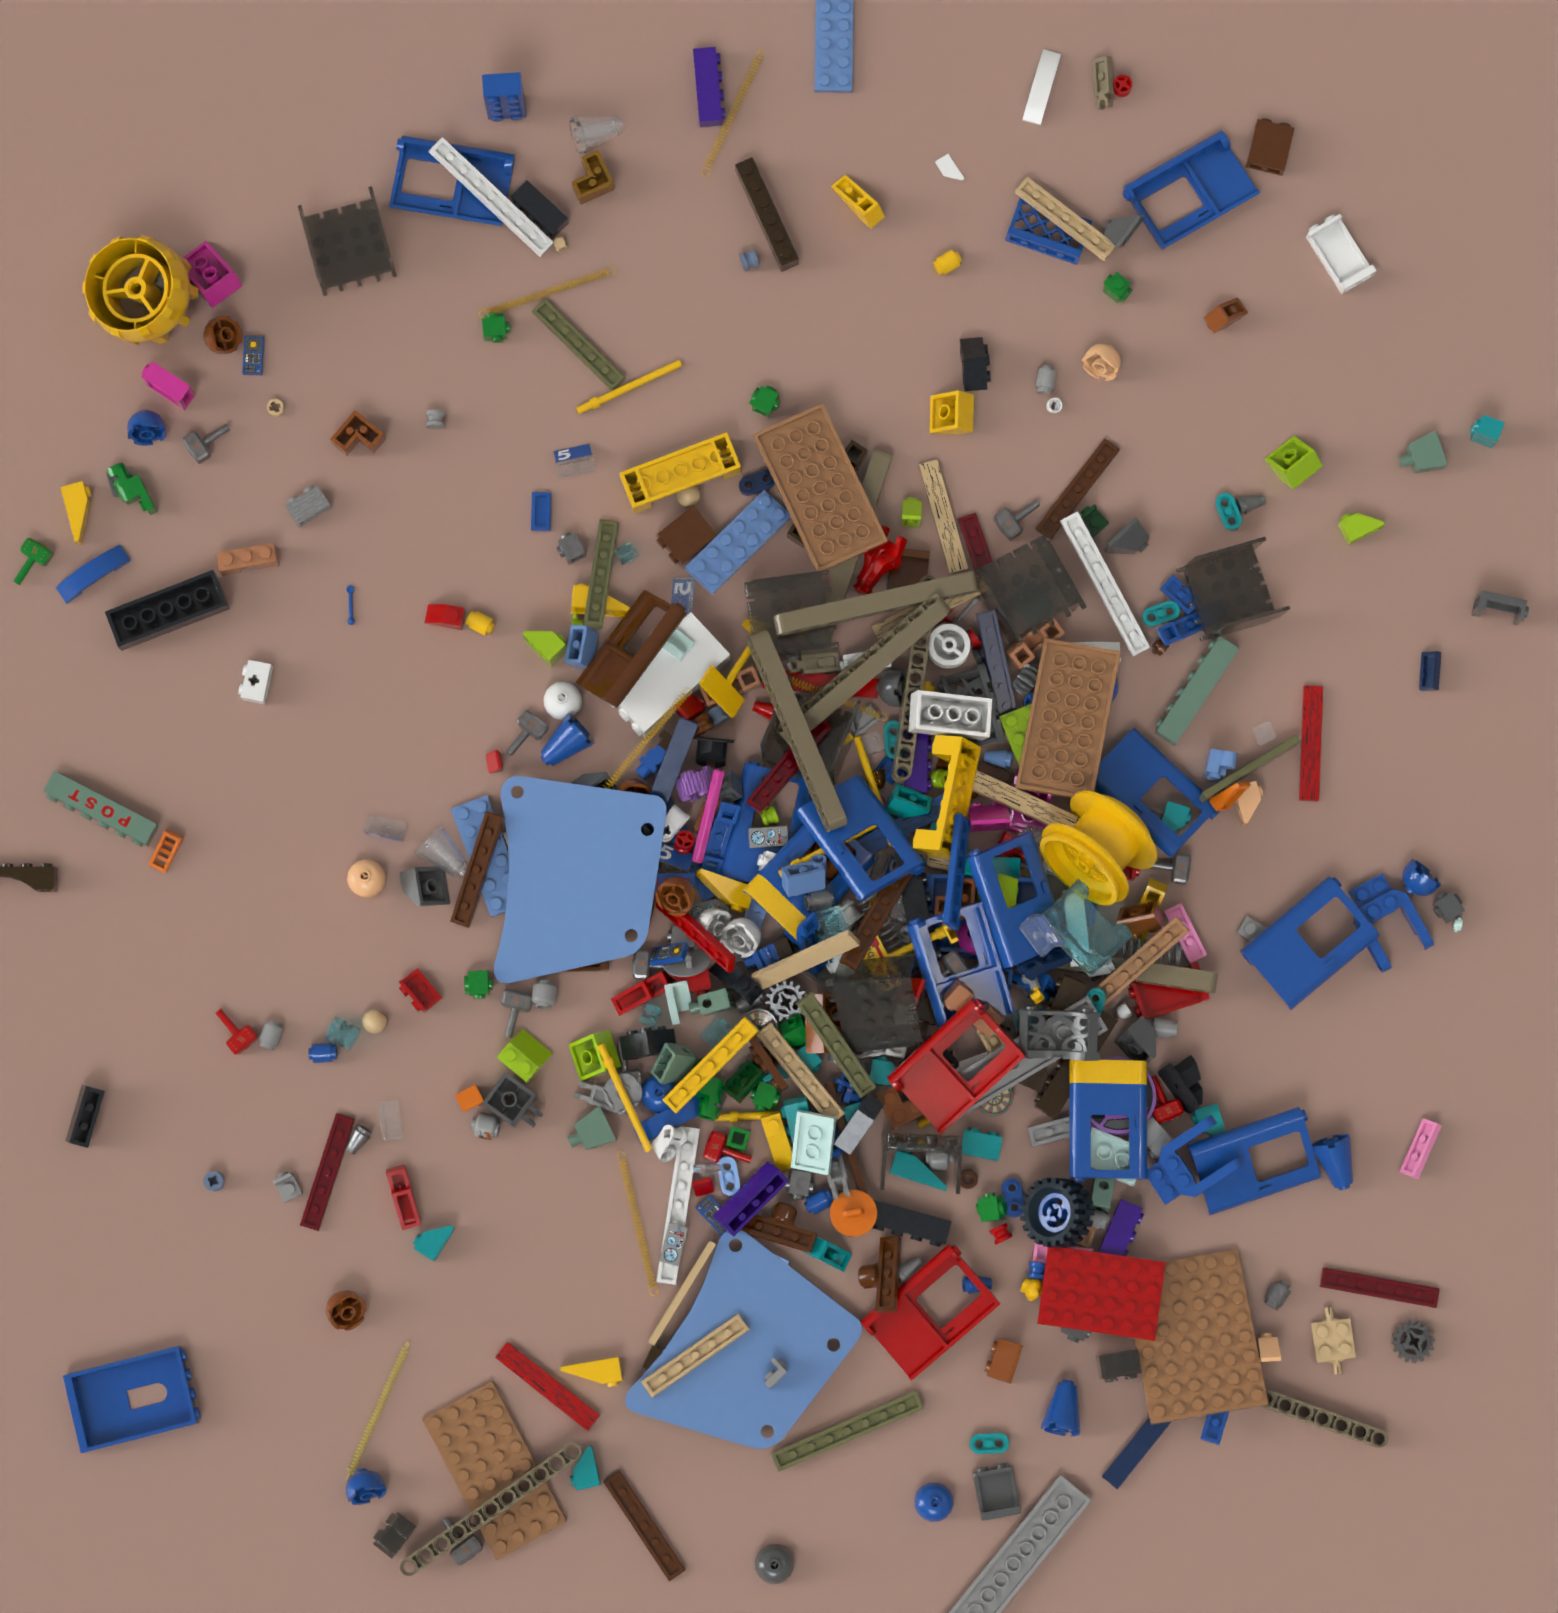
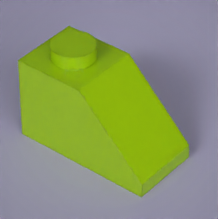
M912 497L906 498V500L902 501L901 526L920 527L922 501Z
M1348 513L1341 517L1338 527L1347 544L1350 545L1382 529L1385 524L1381 520L1360 513L1354 515Z

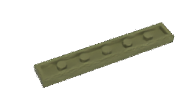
M546 298L532 310V313L611 391L616 389L626 379Z
M599 520L583 626L598 629L603 627L619 522Z
M1294 735L1203 791L1199 796L1202 804L1291 750L1301 740L1297 735Z
M810 992L797 1001V1006L859 1097L862 1098L877 1088L815 995Z

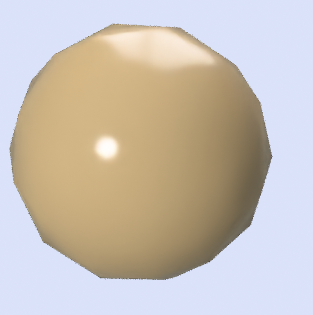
M694 486L677 493V501L683 507L697 505L700 500L698 487Z
M373 1009L364 1014L362 1023L367 1032L377 1034L385 1029L387 1019L382 1013Z

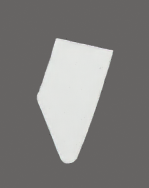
M949 154L935 161L943 176L964 180V176Z

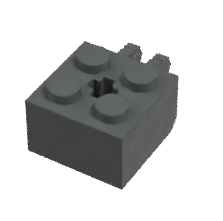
M506 1072L482 1103L514 1128L521 1119L534 1128L535 1122L525 1116L528 1109L538 1117L543 1115V1113L532 1106L538 1096ZM511 1095H513V1100L515 1102L513 1104L510 1103V1105H506L507 1100L505 1098L507 1096L511 1097Z

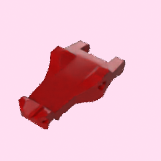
M882 525V530L887 538L890 529ZM898 536L895 544L888 540L887 543L864 553V566L856 577L857 583L853 585L858 593L861 595L873 593L872 588L885 573L899 568L902 563L901 556L907 543L906 538Z

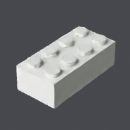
M917 690L911 693L909 732L959 736L965 739L983 741L990 737L992 699Z

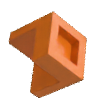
M476 1085L454 1095L463 1112L477 1105H482L484 1101Z

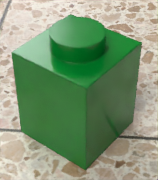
M731 1126L726 1146L746 1151L751 1132Z

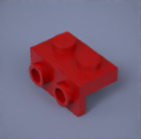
M418 968L399 981L401 984L399 989L405 997L410 995L414 1000L411 1004L418 1012L420 1010L424 1013L443 999Z

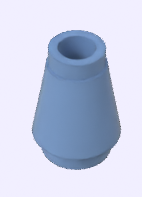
M1008 749L985 751L984 762L1006 769L1012 766L1013 752H1009Z

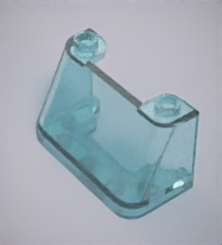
M1078 879L1041 915L1047 918L1064 942L1057 944L1083 971L1088 974H1094L1124 946L1133 934L1126 925L1116 924L1113 926L1087 899L1089 888Z

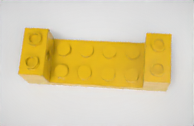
M725 432L620 472L619 475L632 511L636 514L652 508V502L721 476L723 480L739 475L741 474V466L728 433Z
M935 735V740L932 744V754L949 763L948 775L944 784L945 790L940 804L941 810L937 820L936 831L916 829L913 838L914 849L932 858L950 859L955 814H962L967 818L981 751L980 746L959 736Z

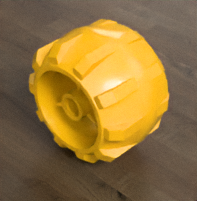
M145 235L127 238L119 236L113 238L111 243L102 248L97 254L94 253L89 260L90 265L86 272L85 281L82 283V293L85 294L86 303L89 308L88 314L93 322L98 323L114 337L135 345L146 341L163 344L168 342V333L178 324L187 327L191 321L185 313L190 299L198 298V288L191 285L188 273L191 265L187 259L179 256L163 242ZM142 266L139 276L128 279L123 288V285L128 276L134 270ZM160 270L164 279V294L160 304L157 306L161 298V291L154 285V281ZM131 298L145 305L150 314L141 318H128L123 311L121 299Z

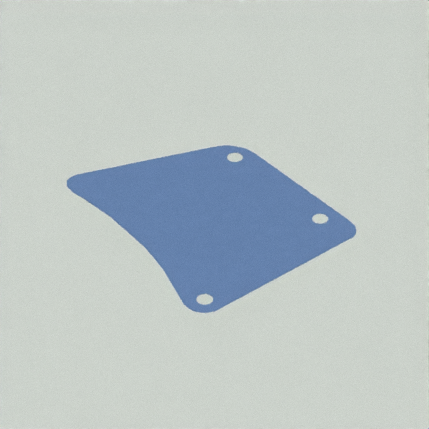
M513 776L507 779L501 789V801L508 838L509 879L505 921L494 964L496 979L501 983H513L610 961L637 952L644 944L649 930L667 807L663 799L656 795L523 776ZM519 785L523 788L524 793L522 797L514 798L511 795V789L514 786ZM645 823H650L654 827V832L650 836H645L641 832V827ZM629 929H634L638 934L634 942H628L625 938V933Z
M740 1230L734 1237L725 1232L718 1241L704 1284L691 1311L662 1354L630 1388L625 1398V1404L634 1413L756 1449L771 1447L785 1437L856 1344L862 1333L861 1323L855 1316L746 1232ZM732 1239H739L742 1242L740 1251H731L729 1243ZM739 1313L750 1329L748 1332L651 1398L641 1383L642 1380ZM836 1338L839 1340L840 1348L837 1351H830L828 1349L827 1342L829 1339ZM773 1358L776 1361L780 1359L787 1366L785 1369L787 1374L769 1390L764 1384L767 1381L764 1377L772 1370L775 1372L778 1370L771 1363V1360ZM770 1425L773 1427L774 1434L771 1438H764L761 1435L763 1426Z

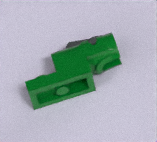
M123 463L115 464L107 469L106 474L114 497L120 498L127 505L142 499L139 501V504L144 512L148 511L150 515L157 512L138 474L132 477Z
M713 1077L694 1096L699 1098V1118L707 1121H715V1119L719 1118L726 1099V1095L722 1092L723 1080Z

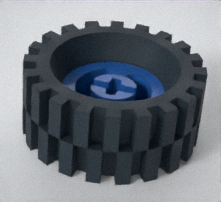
M1043 1178V1181L1038 1180L1034 1182L1036 1187L1030 1186L1027 1189L1030 1194L1023 1196L1022 1200L1026 1201L1025 1205H1020V1210H1024V1215L1020 1216V1220L1026 1223L1022 1227L1024 1231H1030L1027 1236L1030 1239H1035L1034 1242L1036 1244L1043 1245L1044 1247L1067 1248L1075 1246V1242L1083 1241L1084 1238L1081 1235H1088L1090 1232L1087 1226H1092L1093 1220L1089 1219L1090 1215H1094V1210H1090L1089 1207L1093 1205V1201L1086 1198L1090 1194L1087 1190H1082L1084 1186L1073 1182L1071 1179ZM1058 1200H1062V1204H1055ZM1057 1222H1064L1061 1226H1057Z

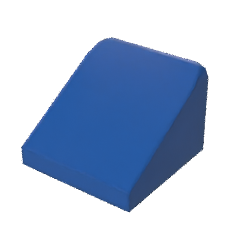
M885 756L875 770L884 769L886 782L893 785L895 783L891 776L893 761ZM898 769L897 774L901 776L903 769Z

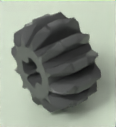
M1029 662L1022 668L1012 683L1015 691L1024 696L1030 693L1036 684L1039 669L1036 664Z

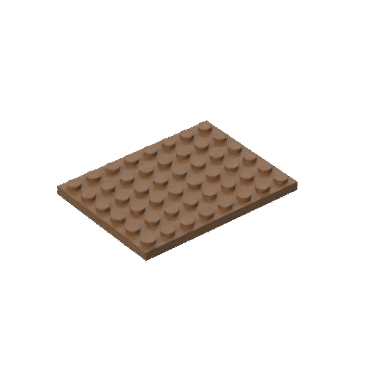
M1238 1249L1166 1261L1155 1341L1134 1338L1150 1424L1268 1405Z

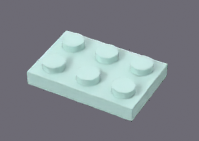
M804 1110L797 1111L791 1168L824 1175L830 1174L837 1117Z
M1092 1127L1091 1168L1094 1170H1128L1129 1142ZM1115 1179L1130 1186H1134L1136 1179Z

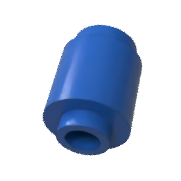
M312 1044V1048L308 1049L309 1060H313V1063H327L337 1060L336 1044Z
M826 1188L825 1190L820 1189L806 1197L807 1202L804 1205L809 1214L813 1212L816 1215L829 1208L834 1200Z

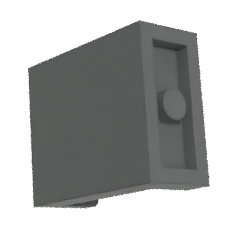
M1481 590L1475 597L1471 616L1480 617L1487 607L1513 613L1515 615L1513 625H1518L1527 617L1529 607L1526 606L1527 600Z
M1007 1463L997 1464L996 1469L988 1470V1466L976 1468L977 1472L973 1473L981 1520L985 1521L1021 1514L1013 1467L1008 1466Z

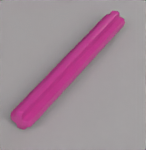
M720 769L713 770L692 856V861L696 863H702L704 860L725 772Z

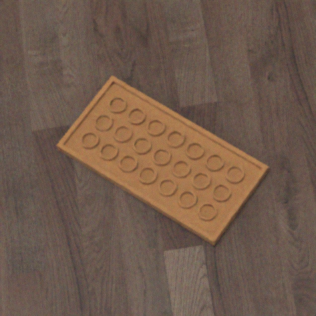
M823 403L753 434V438L817 574L888 542Z
M1044 638L1017 776V789L1072 798L1079 791H1095L1121 651Z
M493 1381L422 1419L471 1512L537 1466ZM538 1469L535 1473L536 1478L539 1480H544V1477ZM522 1480L519 1483V1488L521 1491L526 1492L529 1490L530 1484L528 1481ZM545 1482L482 1526L480 1530L494 1557L498 1560L567 1521ZM505 1492L503 1500L506 1503H511L513 1501V1494ZM490 1503L487 1505L486 1510L489 1514L493 1515L497 1512V1507L495 1504ZM473 1515L474 1519L479 1525L481 1522L480 1517L477 1515Z

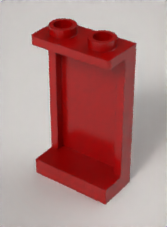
M1198 962L1183 967L1201 970ZM1132 982L1129 984L1130 988H1128L1130 998L1134 999L1136 1003L1134 1010L1137 1018L1143 1016L1145 1019H1151L1210 999L1209 993L1140 982Z

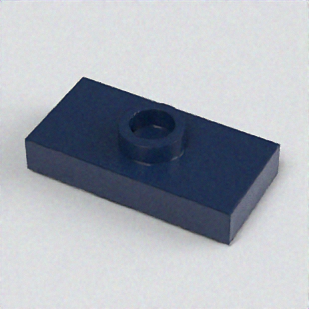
M1422 652L1420 691L1439 690L1441 652Z

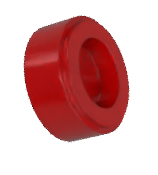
M971 628L967 630L966 633L969 636L970 645L973 648L981 645L974 631Z

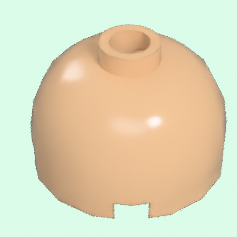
M1095 344L1091 346L1082 358L1085 371L1094 378L1099 379V376L1105 378L1104 381L1113 380L1121 367L1119 353L1109 344Z
M363 859L351 866L348 871L347 882L354 894L361 898H371L377 896L386 885V874L378 862L371 859Z

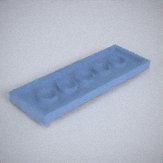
M816 0L814 92L852 93L853 0Z
M763 490L685 567V570L713 595L791 519L789 512Z
M487 795L451 808L469 859L471 858L485 811L494 813ZM501 832L481 891L491 917L506 912L509 853Z

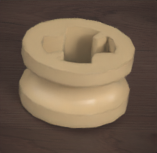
M279 399L268 401L266 406L268 413L274 417L280 416L284 411L283 403ZM275 403L276 405L280 404L281 408H278L279 411L276 413L274 410H270V407L272 408L271 404Z

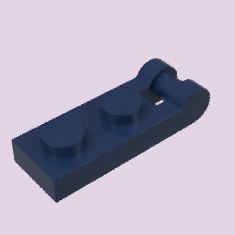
M1058 947L1019 963L1017 972L1033 981L1042 973L1072 962V954Z

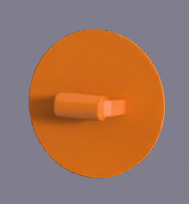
M849 1190L850 1196L846 1197L844 1192L839 1194L838 1199L832 1202L830 1218L833 1226L841 1234L858 1237L869 1232L874 1226L877 1219V1208L875 1202L867 1193L860 1190Z

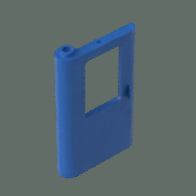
M1222 130L1123 187L1124 191L1122 194L1125 200L1131 202L1138 215L1144 214L1146 216L1143 222L1162 250L1260 194V191L1256 189L1230 149L1229 139ZM1185 177L1203 206L1167 228L1158 230L1141 204V201L1176 180Z
M402 136L401 139H398L396 150H399V159L389 208L502 226L503 222L458 179L456 181L454 197L451 201L403 193L401 189L406 164L409 159L441 163L429 153V150L438 141ZM449 143L508 199L515 154Z
M1135 727L1100 762L1095 789L1102 795L1111 796L1132 809L1148 828L1153 842L1170 858L1208 818L1213 820L1220 812L1213 808L1209 800L1202 804L1199 796L1203 790ZM1161 777H1165L1201 811V815L1182 835H1177L1141 801V798Z
M749 761L748 764H744L741 776L743 797L736 800L735 803L740 805L741 808L736 824H733L723 856L724 862L719 874L747 883L760 872L758 871L759 865H757L759 855L763 854L764 851L777 854L783 847L749 848L748 829L753 828L752 820L755 809L747 805L746 801L760 785L762 777L767 776L772 770L761 767L758 762ZM794 775L789 781L798 784L799 788L788 833V841L804 825L797 816V811L803 805L812 801L803 776Z
M856 775L834 787L847 818L846 826L827 832L813 800L803 805L796 813L860 902L908 874L919 875L925 870L926 862L917 850L913 848L911 842L861 775ZM872 825H876L904 862L902 866L876 881H872L844 843Z
M1032 830L987 850L981 851L978 848L969 852L970 855L967 856V860L1002 968L1015 966L1067 942ZM1021 846L1034 884L1036 896L1008 908L992 859L999 854ZM1033 915H1044L1064 943H1052Z
M1328 876L1240 950L1245 960L1250 965H1254L1286 1003L1290 1011L1379 937L1377 930L1340 888L1342 885L1335 877L1331 878ZM1337 897L1360 923V927L1324 958H1319L1298 934L1297 929L1329 901Z
M1296 1107L1187 1144L1199 1181H1202L1237 1157H1240L1245 1164L1203 1192L1209 1215L1321 1178L1305 1123L1308 1118L1304 1109L1301 1110L1300 1107ZM1293 1132H1299L1308 1160L1307 1165L1258 1181L1249 1155V1148Z

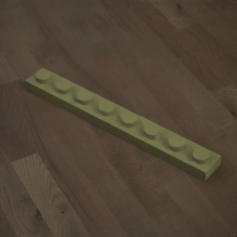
M913 1391L771 1453L778 1472L924 1408L917 1392Z

